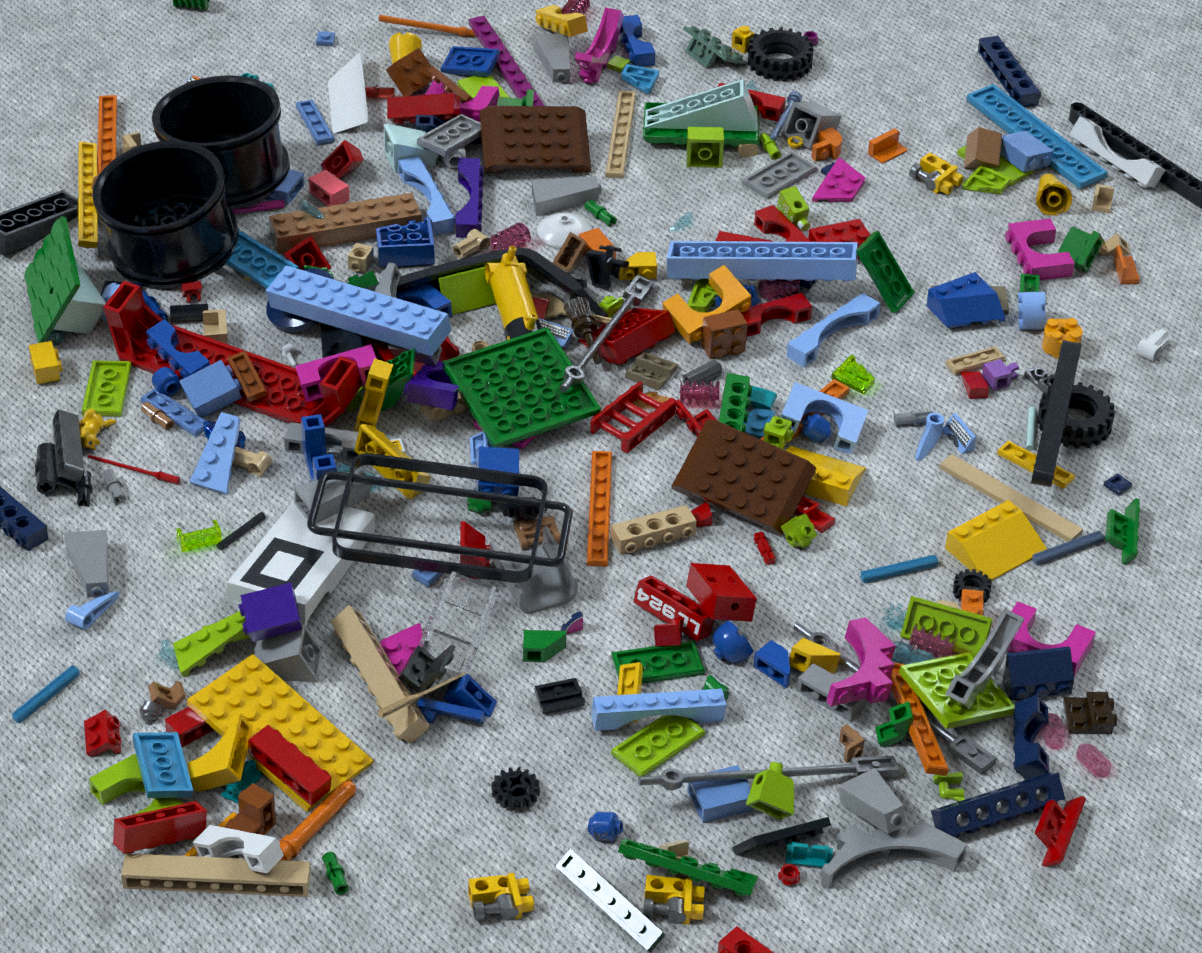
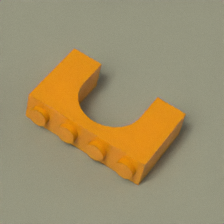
M725 265L709 274V285L722 299L721 305L716 310L707 313L697 312L691 309L678 293L662 303L663 310H669L674 327L689 344L702 338L703 317L737 309L740 312H745L751 306V295Z

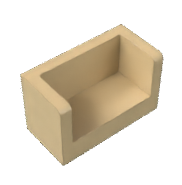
M226 310L203 311L204 336L228 344Z

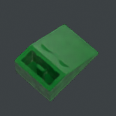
M415 348L401 353L400 356L392 360L386 361L393 364L381 412L395 405L404 391L406 383L408 384L413 377Z

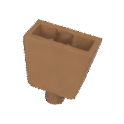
M570 232L553 263L567 272L575 270L589 247L587 241Z

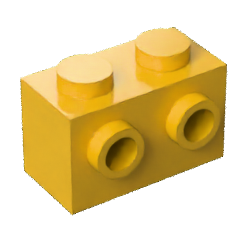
M52 341L28 345L36 383L42 384L60 380L59 372H63L62 363L59 360L58 349L53 348Z

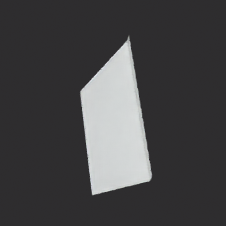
M360 46V52L328 81L333 134L368 122Z

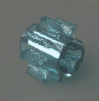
M890 602L888 609L883 608L886 616H883L882 620H889L888 627L896 624L900 628V623L904 621V614H906L907 610H901V603L896 607ZM894 610L900 613L899 615H897L896 620L890 617L891 615H893Z

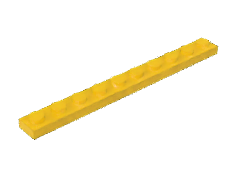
M79 141L78 246L87 249H97V212L91 189L93 179L97 176V144Z

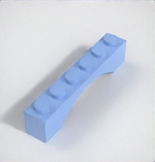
M419 155L399 159L398 173L403 182L421 191L430 202L427 217H430L433 235L454 231V225L456 224L455 216L451 214L448 203L444 202L443 194L439 193L437 183L433 182L432 175L427 171L425 162L421 161Z
M864 293L853 298L837 311L829 314L825 319L791 340L787 345V357L802 367L807 366L817 359V351L820 344L830 334L850 326L867 325L879 316L880 303Z
M722 689L593 697L591 717L595 731L615 730L632 721L657 715L683 716L702 724L723 721L726 702Z

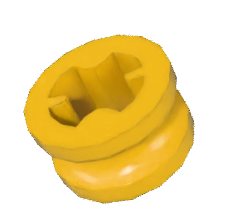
M798 136L788 138L787 142L793 149H798L803 145V139ZM795 137L801 140V142L797 143L793 141V138Z

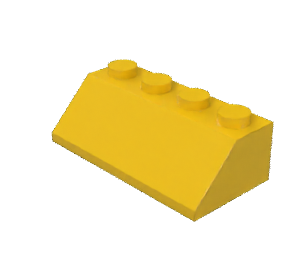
M360 425L354 448L357 454L372 453L412 459L374 426ZM372 466L384 478L429 484L431 478L428 473ZM397 488L410 500L422 492Z

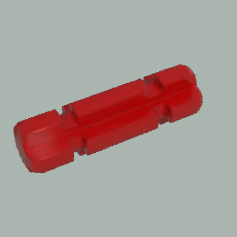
M756 532L754 534L755 544H758L757 548L761 556L764 557L765 564H774L776 556L772 552L773 550L763 532Z

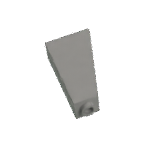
M534 34V50L552 82H570L568 36L562 34Z
M596 176L532 180V198L536 216L582 205L590 199L598 201L599 194H602L601 183H598Z
M362 469L355 472V474L366 475ZM331 479L326 482L316 523L339 512L347 481ZM318 480L294 486V504L307 520ZM353 482L346 508L370 497L372 485Z
M107 530L64 533L66 550L87 597L97 598L109 594Z
M873 768L838 785L840 803L885 833L889 834L906 825L902 803L876 769Z

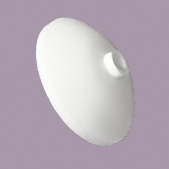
M561 212L544 218L537 227V234L545 244L561 248L570 232L579 237L580 233L592 230V227L586 219L577 214Z

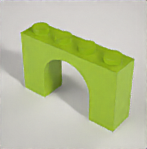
M136 754L89 778L90 791L102 805L128 792L140 791L146 793ZM154 798L148 807L135 814L184 803L176 798Z

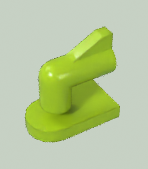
M606 296L599 304L608 314V318H612L624 303V299L620 297L616 300L614 296Z
M957 772L947 773V776H933V783L939 784L941 798L952 799L957 802L964 800V789H949V784H961L963 773Z

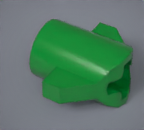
M467 498L468 511H476L477 513L491 511L492 501Z
M709 675L702 690L722 689L724 698L727 700L729 688L719 683L712 675Z

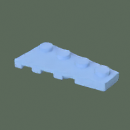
M223 412L220 413L189 481L190 484L222 494H228L229 480H231L232 475L231 467L235 457L234 450L241 423L239 417Z

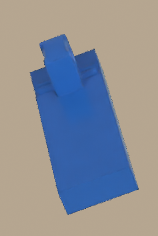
M422 697L419 698L417 704L426 721L432 724L437 714L480 724L484 723L486 717L481 710Z

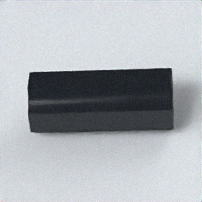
M208 303L170 306V321L203 320L202 312L208 310Z

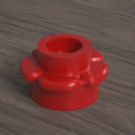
M786 864L778 873V879L782 880L784 885L790 886L800 881V872L795 865Z

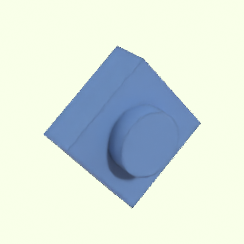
M318 31L316 46H333L335 32Z
M412 571V578L428 587L442 576V573Z

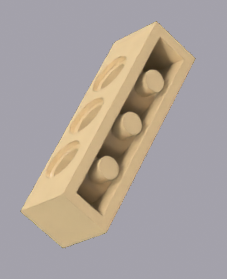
M687 505L611 525V540L619 554L632 553L638 549L651 548L657 544L670 543L673 540L683 537L688 538L696 534V519Z

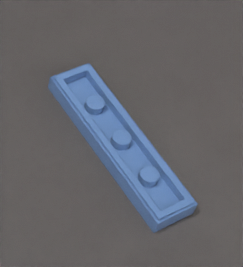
M313 100L297 102L296 108L317 146L333 143L334 137Z
M155 388L140 398L142 403L149 402L157 409H162L164 414L172 419L176 425L195 437L210 428L209 422L165 394L159 393Z

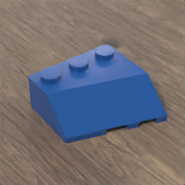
M426 217L423 222L418 223L415 220L408 221V224L404 226L394 224L376 228L379 267H387L388 263H395L396 266L435 264L434 239L430 217Z
M976 272L928 289L926 306L947 328L969 326L971 322L979 321L982 324H987L989 320L997 319L998 322H1004L1006 319L997 293Z

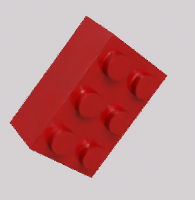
M854 219L809 229L808 239L812 242H858L859 248L871 234L860 219Z

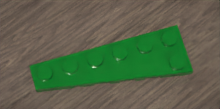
M625 838L620 843L618 853H622L623 857L636 860L637 858L645 861V864L648 866L667 868V871L672 874L679 875L683 873L689 875L691 880L697 882L704 880L710 882L711 886L724 889L725 887L731 889L733 893L739 896L751 895L758 880V875L733 868L730 871H724L718 867V864L711 862L704 863L703 865L698 864L699 862L696 858L682 856L680 859L672 851Z

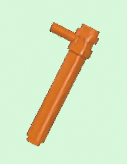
M342 782L289 835H285L279 841L280 848L284 854L280 859L281 861H292V857H296L301 852V848L355 796L357 787L353 782Z

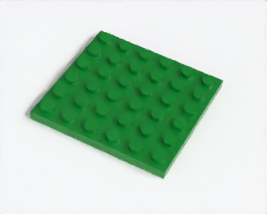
M548 327L445 360L442 363V367L453 385L459 386L458 393L492 447L501 448L601 412V407L583 380L580 384L571 385L565 393L560 391L559 388L565 381L563 377L565 369L573 365Z

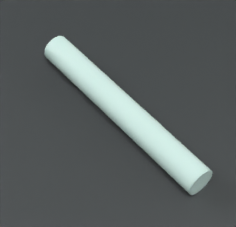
M1030 407L1028 410L1027 450H1034L1035 407Z

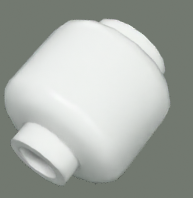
M462 147L446 157L443 156L445 165L450 168H458V158H466L465 148Z

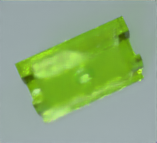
M212 520L214 526L184 534L180 528H176V538L181 551L185 552L207 547L222 541L221 528L217 520Z

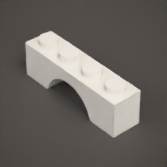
M209 825L193 841L199 857L228 858L233 855L243 854L250 870L268 873L284 856L280 843L275 837Z

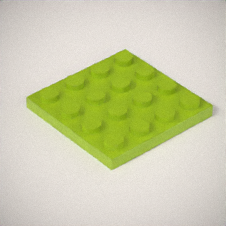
M969 652L900 666L898 673L945 729L1005 717L1015 713V705L992 678H990L984 692H979L970 710L950 700L945 695L955 675L962 673L974 659Z

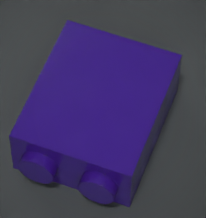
M291 582L240 595L242 603L238 604L241 616H245L246 620L245 623H242L245 636L249 635L252 642L303 629L295 591Z

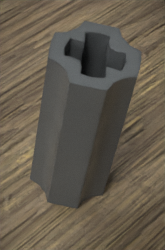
M714 359L682 375L683 384L692 390L720 376L723 368Z

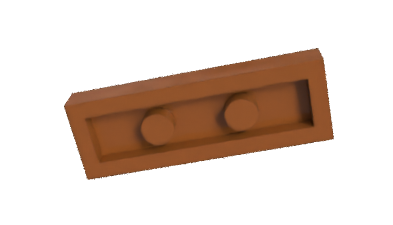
M433 65L428 71L432 74L431 79L438 84L442 82L445 85L443 88L447 92H454L460 96L461 103L473 99Z
M246 351L227 358L248 402L267 396L266 390Z

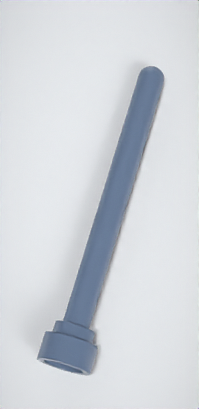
M792 91L788 95V105L770 136L771 140L775 141L787 121L793 102L802 101V95L799 92Z

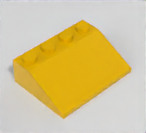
M790 446L785 450L808 460L817 467L816 473L805 492L806 495L843 506L848 505L866 467L794 446Z
M1010 500L948 531L945 549L969 570L976 569L977 573L982 571V575L987 574L991 581L1031 560L1033 554L1047 549L1023 511Z

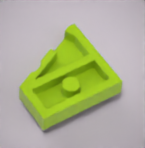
M980 165L962 184V189L1002 194L1011 184V178Z

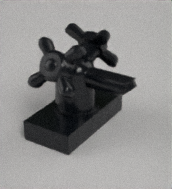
M601 245L599 249L607 250L606 253L604 251L589 250L586 252L592 286L608 289L612 286L610 275L619 278V269L627 268L629 262L616 260L613 257L614 251L622 252L621 248H616L612 245Z

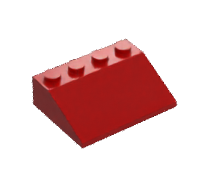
M632 308L628 310L598 349L600 357L608 363L622 365L627 362V359L640 355L644 349L654 347L658 341L668 339L669 335L675 332L669 310ZM606 324L597 328L592 336L594 341L606 327ZM579 338L578 341L588 348L586 340Z

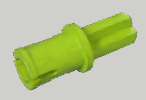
M761 133L759 141L763 145V150L768 152L772 160L781 158L782 154L776 147V142L771 140L768 134Z

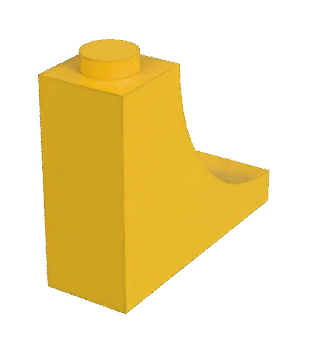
M241 714L232 717L226 733L210 751L198 759L188 762L187 769L195 791L202 792L241 780L248 750V740L251 737L253 728Z

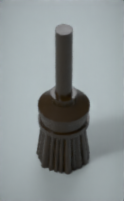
M577 297L568 301L564 310L572 322L571 326L575 336L585 339L588 348H590L594 343L592 336L597 330V325L594 317L591 315L588 299ZM597 350L592 357L595 365L602 362Z

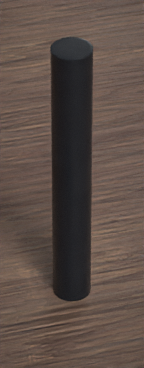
M263 512L258 513L216 544V547L220 550L225 549L266 518Z

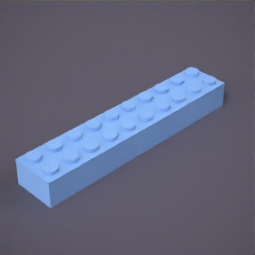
M670 241L667 254V277L675 280L691 278L693 280L709 279L711 272L725 265L737 280L748 279L754 281L757 279H767L774 281L776 279L793 281L795 279H804L805 281L856 280L858 255L855 251L858 249V242Z
M285 266L266 289L270 307L409 350L415 348L416 352L429 356L436 352L452 331L448 313L290 266Z

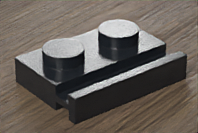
M577 678L534 686V692L543 714L585 706V698L582 696Z

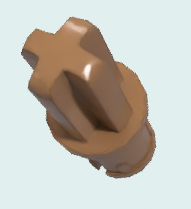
M149 402L142 403L140 409L151 418V422H156L166 431L174 426L175 422L166 416L162 409H157Z

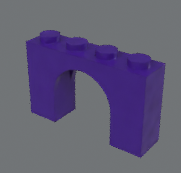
M437 361L436 365H423L408 384L406 383L404 394L407 395L406 402L452 410L457 405L459 386L453 385L442 367L443 362Z

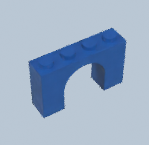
M428 282L396 293L397 299L448 313V317H452L451 301Z
M321 414L301 417L303 455L312 482L319 480L320 476L326 472L337 471L333 454L327 455L325 426Z

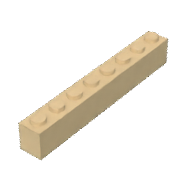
M348 605L331 621L335 628L333 632L342 640L343 649L351 655L350 661L355 667L359 668L360 672L358 674L369 685L367 689L376 697L375 703L382 709L410 696L411 694L403 681L398 678L399 674L362 613ZM416 702L384 717L394 727V735L402 741L404 739L408 743L414 742L430 728Z
M125 853L121 877L123 889L308 897L311 866L310 862L279 860L268 873L250 870L245 859Z

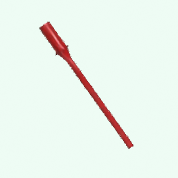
M88 455L90 459L154 476L158 481L162 480L177 485L180 482V477L162 471L152 472Z

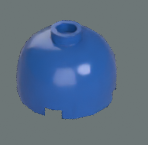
M728 620L721 624L714 632L713 645L715 649L713 652L719 660L724 658L729 663H739L753 654V649L744 635L741 636L737 632L739 629Z

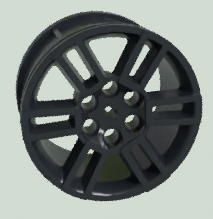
M224 75L207 77L175 88L161 98L152 113V123L155 135L159 141H186L208 149L218 158L225 176L226 187L224 194L226 202L231 209L244 208L259 203L260 200L273 194L275 189L283 183L290 169L289 156L282 144L279 129L281 118L280 101L275 90L268 84L244 76ZM195 202L200 207L204 205L203 203Z
M186 141L152 142L121 154L111 161L99 174L93 187V202L98 217L106 225L109 235L108 250L115 269L125 279L134 283H142L143 286L154 289H171L182 286L185 283L201 280L218 271L228 262L237 246L239 229L235 215L226 202L224 194L226 182L222 165L211 151ZM195 202L204 204L201 208L192 213ZM155 208V209H154V214H151V213L147 212V211H149V210Z

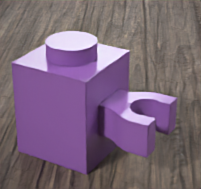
M1001 359L984 363L982 376L993 391L1009 387L1011 379L1018 378L1015 370H1019V365L1014 362L1006 366Z

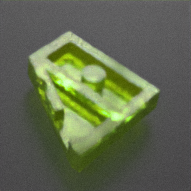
M853 354L831 376L832 380L835 379L862 394H865L875 383V378L866 371L862 364L859 365L856 362V357Z

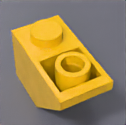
M636 252L625 260L629 262V266L619 269V280H633L637 274L648 280L657 279L655 252Z
M802 638L791 649L789 665L805 672L814 663L832 674L837 671L841 654Z

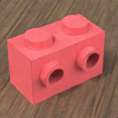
M323 170L308 178L309 193L327 206L340 205L349 201V186L327 170Z

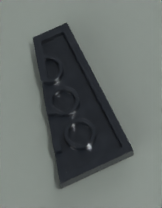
M829 817L754 836L733 846L732 849L735 855L755 850V852L769 848V845L777 847L786 844L787 840L790 839L794 842L806 838L805 835L811 834V837L824 833L823 829L831 826Z

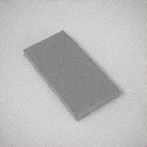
M460 114L417 138V144L446 157L481 137L480 122Z
M791 151L742 179V184L762 197L769 199L780 193L781 190L787 189L817 171V167Z

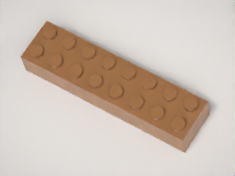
M404 193L377 199L269 216L270 234L277 253L283 254L312 236L318 247L376 238V228L394 224L404 226L408 224V221L413 220L416 223L422 222V214L413 193Z

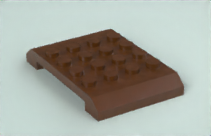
M488 106L480 110L479 118L484 173H502L503 169H573V173L591 172L586 112L578 106Z
M706 420L671 488L688 497L691 495L763 526V530L782 537L784 532L781 526L792 519L816 473L817 467L804 458L717 420Z

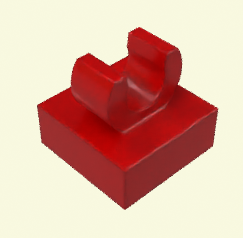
M201 281L182 284V296L186 297L187 303H191V296H196L197 301L201 300Z

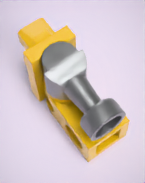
M930 152L920 159L919 164L915 163L909 171V176L915 179L920 177L926 182V188L933 190L936 194L943 192L949 195L954 185L957 187L962 185L964 177L957 173V166H952Z
M507 873V876L497 875L468 879V895L476 921L484 920L485 915L499 914L504 920L522 918V913L534 911L533 896H520V894H527L530 891L528 878L516 879L514 873Z
M646 875L643 914L646 917H652L653 913L667 915L671 923L674 924L682 923L689 925L690 919L703 920L704 904H692L691 901L704 902L705 887L692 885L690 878L683 880L680 878Z

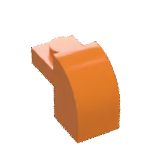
M833 127L818 132L817 143L812 145L811 158L815 162L826 159L829 156L833 159L838 158L841 154V134Z

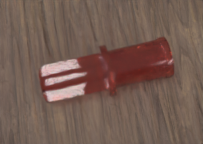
M378 85L375 87H365L366 97L378 99V97L395 96V89L393 87H379Z

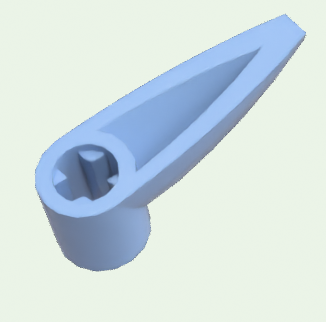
M930 413L927 416L926 427L921 436L915 460L921 461L941 437L944 425V417L941 414Z
M119 591L97 597L80 607L71 605L65 614V621L87 630L119 597Z

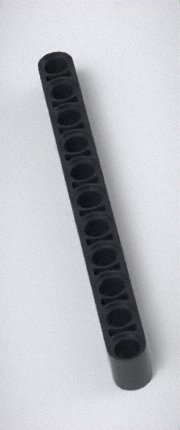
M1075 102L1071 104L1068 120L1075 125L1080 116L1091 120L1102 128L1103 136L1114 152L1126 160L1147 159L1165 169L1159 181L1202 209V181L1083 103Z
M1062 341L1031 484L1046 487L1052 486L1082 343Z

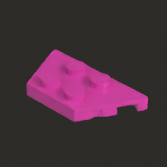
M838 158L817 189L812 201L852 202L864 185L865 177L844 160Z
M417 623L380 641V645L399 675L414 648L419 645L424 649L421 623Z

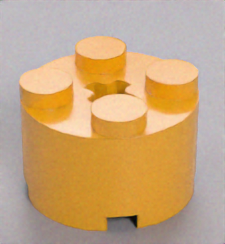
M1074 318L1048 319L1042 341L1044 352L1058 359L1063 340L1081 343L1083 330L1077 324V320Z

